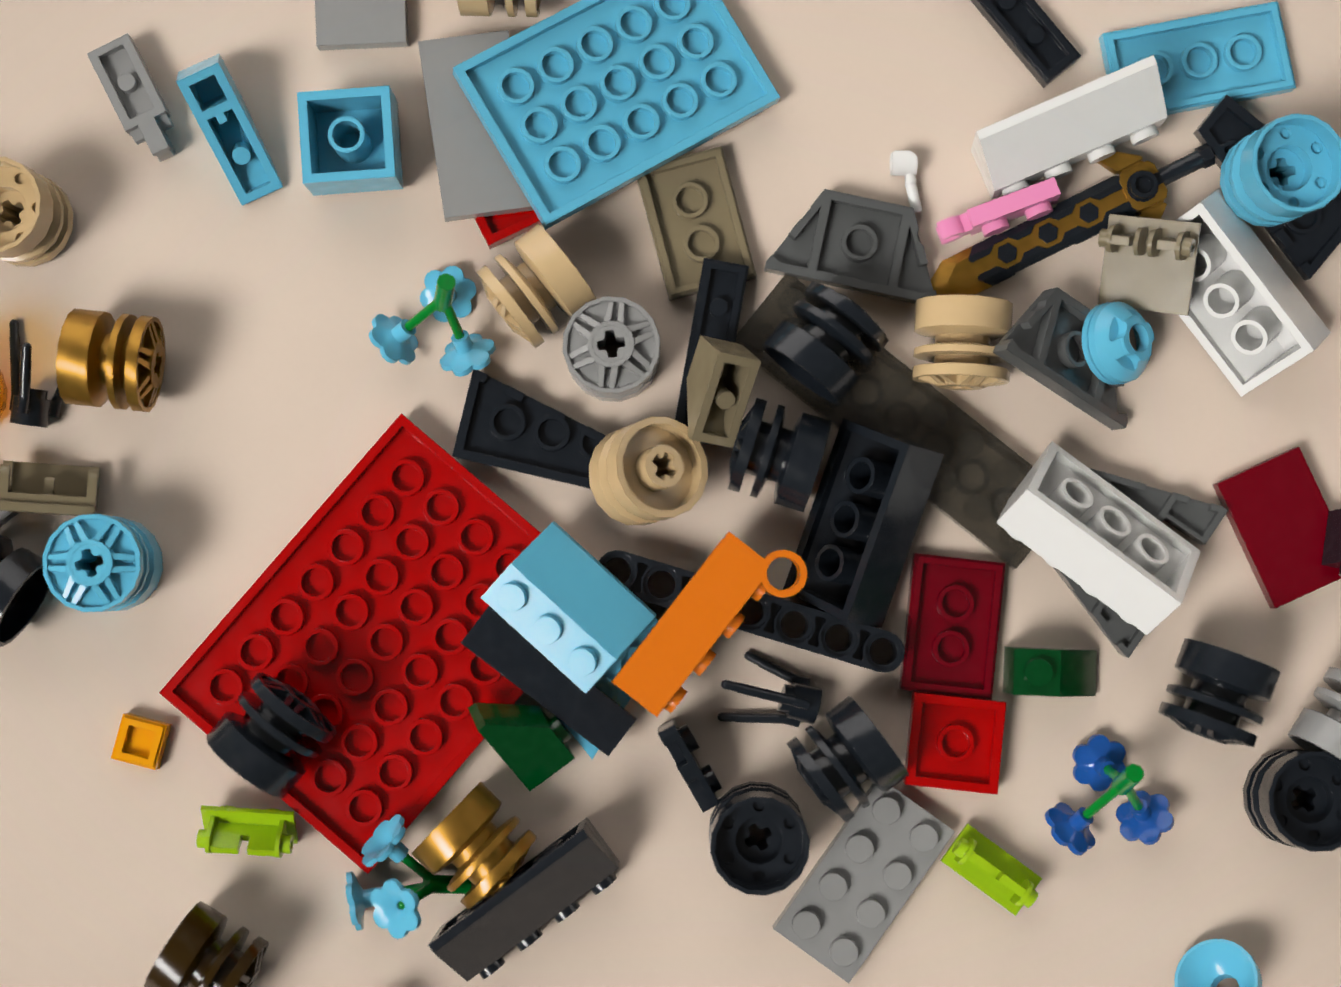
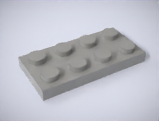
M873 783L866 792L870 805L864 809L858 803L853 810L855 816L844 823L772 925L775 931L847 983H850L955 833L953 829L896 788L892 787L884 793Z

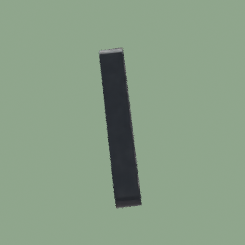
M619 550L607 552L599 560L604 567L614 558L626 560L630 565L631 573L628 580L623 584L640 600L669 608L695 574L688 570ZM658 571H666L671 574L675 581V588L672 594L665 598H658L652 595L648 588V580L651 575ZM764 594L758 601L762 608L759 620L753 624L741 623L737 628L741 631L877 672L887 673L893 671L901 665L904 659L905 649L903 642L897 635L873 626L846 623L829 613ZM791 611L801 613L805 619L803 633L794 638L786 636L781 629L783 616ZM840 624L848 631L849 641L843 649L834 651L827 646L825 635L830 627ZM885 638L891 643L892 655L887 662L877 664L871 659L870 647L875 640Z

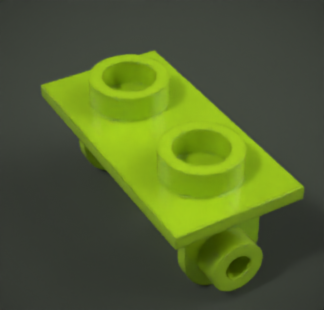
M201 805L204 829H199L196 845L197 848H205L206 853L239 854L242 840L249 841L247 846L248 855L282 858L283 853L291 854L293 844L298 843L294 811H282L275 808H236L229 805L220 807Z
M968 823L941 859L943 863L1015 916L1023 905L1027 908L1031 907L1039 895L1035 888L1042 878Z

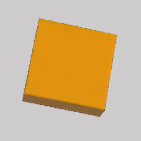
M124 713L111 759L153 770L160 769L172 724L131 713Z

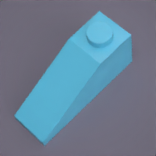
M220 53L179 71L176 83L241 205L243 206L282 188L281 179Z

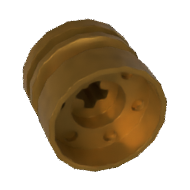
M74 308L67 315L62 326L56 357L57 385L60 396L65 404L102 407L109 399L114 409L127 410L130 406L132 411L150 412L155 406L161 391L166 358L165 336L159 318L141 315L137 319L135 315L123 313L115 323L114 318L109 312Z
M482 782L411 853L432 875L440 872L452 863L458 870L447 886L451 893L468 878L474 885L460 901L468 910L480 900L493 895L523 864L531 845L537 839V836L530 829L524 832L514 843L507 837L521 821L517 816L508 819L499 827L491 822L502 802Z

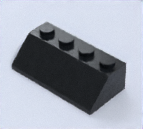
M843 418L796 550V554L803 559L807 567V580L804 587L794 596L846 623L882 628L944 454L912 441ZM793 563L783 589L789 588L796 580L797 571Z
M586 817L518 868L493 895L480 900L469 910L465 908L442 925L428 946L436 956L467 982L477 974H480L482 979H485L505 963L502 956L513 947L517 946L522 951L540 938L543 933L539 928L554 917L557 923L575 912L580 907L576 900L590 889L596 895L611 885L617 879L613 872L619 868L620 861Z

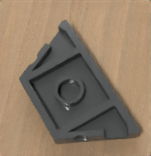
M827 189L823 190L808 212L790 231L779 248L769 257L764 268V272L914 304L917 299L937 295L936 290H933L925 249L919 239V227L914 208Z
M1058 287L1044 290L996 344L993 353L1109 429L1118 430L1126 428L1128 423L1127 414H1118L1115 389L1116 387L1124 386V384L1109 385L1102 382L1090 370L1084 357L1081 340L1082 327L1090 309Z

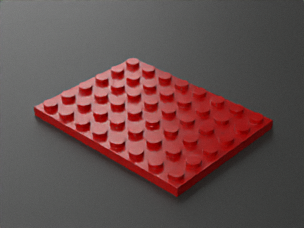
M401 413L159 693L207 735L226 712L231 711L247 718L250 717L239 704L238 697L244 691L256 694L251 688L250 682L257 673H265L282 683L289 684L312 700L318 706L321 713L333 724L337 734L327 744L317 741L322 753L315 759L294 752L304 765L306 773L290 793L281 799L364 872L369 874L379 861L371 867H366L362 863L364 855L361 851L366 841L373 836L376 827L384 820H390L396 814H400L405 819L403 827L407 830L485 739L477 730L468 708L474 703L515 704L524 693L523 690L465 647L461 642L489 606L481 599L483 594L541 532Z

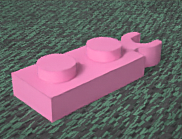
M1055 177L967 209V212L941 220L936 223V231L942 245L960 239L965 235H974L979 232H983L984 237H989L1010 227L1009 221L1026 215L1027 221H1031L1053 211L1052 205L1057 204L1061 192Z

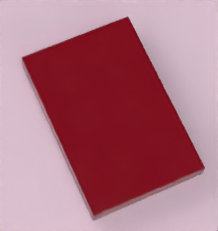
M1300 447L1285 451L1212 485L1221 505L1228 510L1226 513L1227 518L1270 608L1276 609L1341 579L1339 568L1321 565L1329 509Z
M913 553L903 642L905 653L901 663L899 689L992 700L1006 563Z

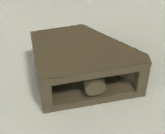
M700 335L687 376L688 437L691 440L733 448L761 364V360L742 344Z

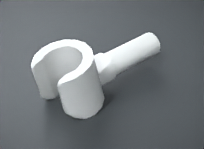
M896 150L890 155V175L905 176V187L910 207L914 208L915 213L922 211V206L916 184L917 156L912 151Z

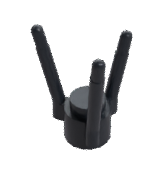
M12 319L9 323L10 423L48 428L49 416L60 417L63 399L60 396L58 386L52 400H47L48 391L30 388L32 346L30 343H24L21 355L19 323L17 320Z
M750 651L744 654L746 660L791 683L792 686L784 684L782 691L776 692L730 680H723L721 683L724 689L777 702L778 711L785 712V714L722 712L717 716L719 721L774 723L799 727L800 722L814 724L820 709L822 689L810 686L811 678L796 675Z

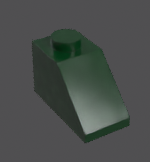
M1004 646L1003 692L1012 695L1095 696L1097 650Z
M474 703L468 708L477 730L529 791L536 788L575 759L567 744V741L572 738L569 730L558 717L554 716L549 719L539 706Z

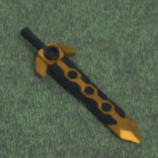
M1204 144L1196 148L1195 152L1157 170L1155 164L1149 161H1141L1143 159L1142 156L1116 151L1114 155L1097 163L1114 175L1119 174V176H1113L1058 203L1051 213L1041 218L1026 221L999 235H993L941 261L931 279L933 290H936L937 295H976L1072 245H1078L1098 235L1102 228L1107 229L1109 214L1135 216V214L1139 213V217L1161 219L1167 206L1166 203H1163L1167 198L1168 190L1166 185L1201 168L1206 169L1214 165L1215 155L1211 147Z

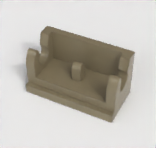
M3 460V464L0 466V511L70 516L97 514L100 467Z

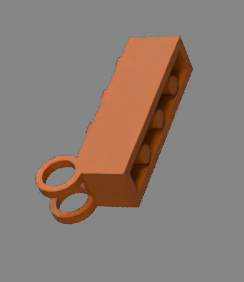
M728 531L613 678L612 683L656 717H658L663 709L671 714L688 692L682 687V684L689 675L694 672L700 676L715 658L716 653L710 648L722 634L729 639L743 622L745 616L739 611L751 597L758 602L765 592L783 598L797 594L804 587L807 580L805 562L798 554L789 550L773 551L763 558ZM779 557L789 559L795 565L797 571L795 582L789 588L783 590L774 588L767 578V569L770 563Z

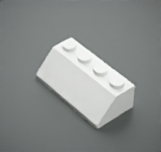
M1154 55L976 131L971 152L991 199L1029 187L1028 183L1044 176L1046 180L1055 177L1056 180L1073 172L1071 165L1088 158L1090 164L1102 161L1116 153L1115 146L1131 140L1133 146H1136L1158 136L1157 128L1162 126L1168 115L1158 65Z
M1220 188L1175 220L1202 223L1189 316H1179L1241 397L1313 352L1331 333L1246 221L1237 217L1227 205Z
M1053 441L1047 446L1010 496L996 522L1012 538L1021 541L1041 556L1047 564L1060 570L1080 585L1087 594L1099 599L1115 611L1125 622L1134 625L1146 635L1182 604L1201 552Z

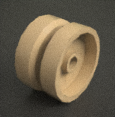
M651 416L607 434L594 448L589 463V485L597 504L610 518L625 525L645 526L660 520L674 518L691 510L702 497L708 480L707 457L701 442L691 440L688 437V427L670 417Z

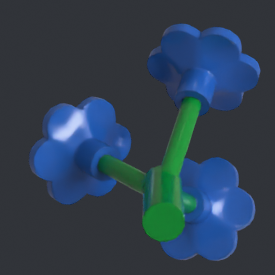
M1103 734L1092 735L1087 744H1080L1073 750L1072 758L1076 763L1073 769V776L1077 782L1089 784L1095 791H1104L1110 784L1112 787L1087 808L1080 807L1077 811H1073L1066 803L1059 802L1054 808H1050L1045 813V819L1052 827L1051 834L1054 840L1062 846H1067L1072 853L1078 856L1083 855L1087 849L1095 846V837L1089 830V825L1094 821L1093 816L1118 795H1126L1129 800L1121 804L1116 810V817L1121 823L1120 833L1127 841L1139 839L1146 845H1153L1159 841L1161 833L1171 830L1174 825V818L1169 812L1170 803L1168 799L1162 794L1150 796L1146 791H1135L1134 787L1144 777L1143 769L1137 764H1130L1125 767L1122 762L1126 755L1124 746L1117 741H1109Z

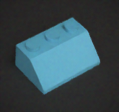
M555 521L506 568L481 597L585 694L657 616L654 611Z

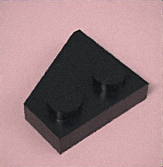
M673 718L659 726L658 736L664 746H667L680 774L703 813L720 804L715 792L722 789V786L709 764L701 768L693 751L700 747L687 723L678 727Z

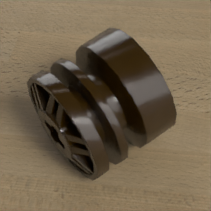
M200 901L186 915L164 946L147 976L144 987H252L260 973L262 960L269 942L258 936L247 950L242 952L241 949L249 935V930L245 927H241L225 942L220 938L226 927L227 916Z

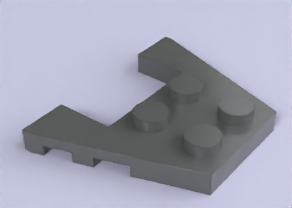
M1091 469L1161 522L1165 520L1200 545L1207 543L1228 512L1226 508L1220 505L1208 504L1175 492L1170 493L1146 486L1147 484ZM1054 568L1116 651L1123 657L1129 658L1145 634L1134 625L1125 622L1115 611L1096 597L1087 594L1080 585L1060 570Z

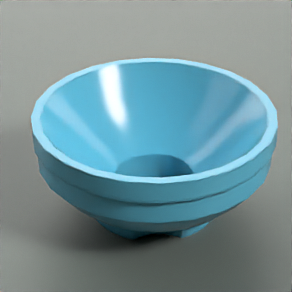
M1106 302L1095 306L1085 318L1081 336L1084 357L1090 370L1098 379L1109 385L1125 384L1137 379L1148 365L1152 354V342L1155 339L1149 322H1146L1138 311L1124 302ZM1131 328L1134 331L1137 351L1130 343L1129 334Z
M1209 939L1191 947L1183 955L1175 972L1174 987H1216L1220 981L1226 978L1237 980L1239 987H1262V977L1253 957L1242 946L1225 939Z

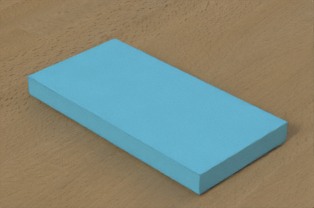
M1278 1L1102 33L1099 37L1106 75L1154 55L1158 65L1167 115L1214 107L1225 95H1228L1236 102L1289 93L1296 88Z

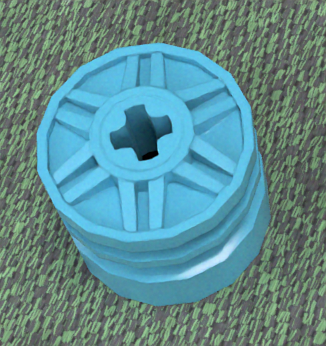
M1294 113L1271 121L1261 129L1243 137L1229 149L1221 165L1220 187L1225 202L1237 217L1252 225L1264 227L1284 224L1324 207L1339 194L1341 189V138L1329 124L1313 115Z
M103 514L79 515L62 523L49 537L42 556L43 577L50 592L65 606L81 612L125 611L144 603L156 590L163 572L162 551L155 536L141 523L133 520ZM97 556H102L103 564L97 566L96 570H92L90 562L97 560Z

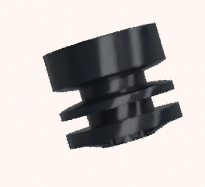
M812 282L804 292L809 303L797 300L792 308L804 324V327L801 328L791 322L782 320L762 347L780 367L802 385L828 402L839 405L859 380L846 361L849 359L857 364L869 367L874 361V357L868 349L880 352L889 340L884 331L857 303L821 283Z
M756 397L754 405L741 422L729 460L730 483L728 489L739 492L745 473L754 475L755 479L750 496L757 498L766 481L770 480L776 482L774 491L775 504L804 512L821 464L832 421L802 412L793 430L783 428L785 406L778 405L772 424L762 421L767 401Z
M0 535V647H3L13 641L33 619L47 596L49 587L43 577L42 557L22 547L13 551L12 540Z
M1185 638L1174 667L1183 674L1193 678L1191 686L1168 684L1166 688L1167 692L1185 699L1183 707L1162 701L1158 713L1169 717L1181 729L1224 745H1245L1254 748L1258 736L1238 728L1239 722L1243 720L1262 726L1264 718L1245 707L1247 700L1271 702L1281 672L1241 654L1208 643Z
M261 672L257 673L250 682L251 688L256 694L244 691L238 697L239 704L250 717L247 718L231 711L226 712L206 736V739L213 752L238 775L258 789L272 796L284 798L306 773L304 765L294 752L315 759L322 753L317 741L327 744L337 734V731L327 717L321 713L318 706L306 695L293 686L282 683L274 677Z
M850 696L825 714L834 732L829 738L826 739L811 725L805 729L817 746L808 753L796 736L786 743L791 749L798 772L822 804L841 816L845 823L855 816L843 800L850 792L864 809L870 805L868 797L861 786L863 782L869 779L878 789L886 793L909 775L894 750Z
M1301 749L1276 750L1261 757L1249 770L1243 787L1244 809L1252 825L1267 839L1311 852L1333 851L1341 847V759L1324 751ZM1294 789L1301 791L1297 797L1293 793ZM1295 798L1299 803L1298 806H1293L1291 804V802H1293Z
M750 781L732 787L719 799L720 804L714 807L710 815V853L716 871L729 886L748 895L767 896L785 890L800 877L809 859L810 839L798 804L785 790L768 782ZM756 824L759 829H764L765 838L758 841L754 835L750 836L749 827Z

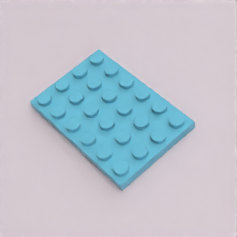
M581 0L453 67V76L545 230L777 104L780 99L778 92L722 0Z

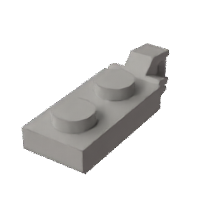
M127 33L87 53L125 131L132 136L135 143L139 145L146 141L152 155L157 156L160 162L175 155V149L165 132L174 127L170 119L171 114L131 36Z

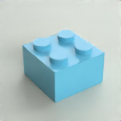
M390 86L297 92L303 184L313 196L403 189L398 101Z

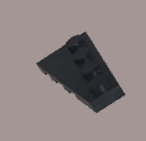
M1225 95L1193 134L1202 145L1206 144L1211 147L1215 155V163L1221 170V165L1229 149L1243 137L1261 129L1264 124L1231 97ZM1341 189L1335 198L1320 209L1304 214L1284 224L1264 227L1304 281L1311 279L1341 242Z
M473 370L452 456L591 489L589 485V463L594 448L606 435L583 425L552 407L546 406L509 385L507 386L480 370Z

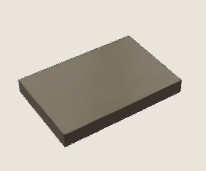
M722 146L678 157L637 180L669 301L697 294L704 258L749 266L747 281L756 278L755 267Z

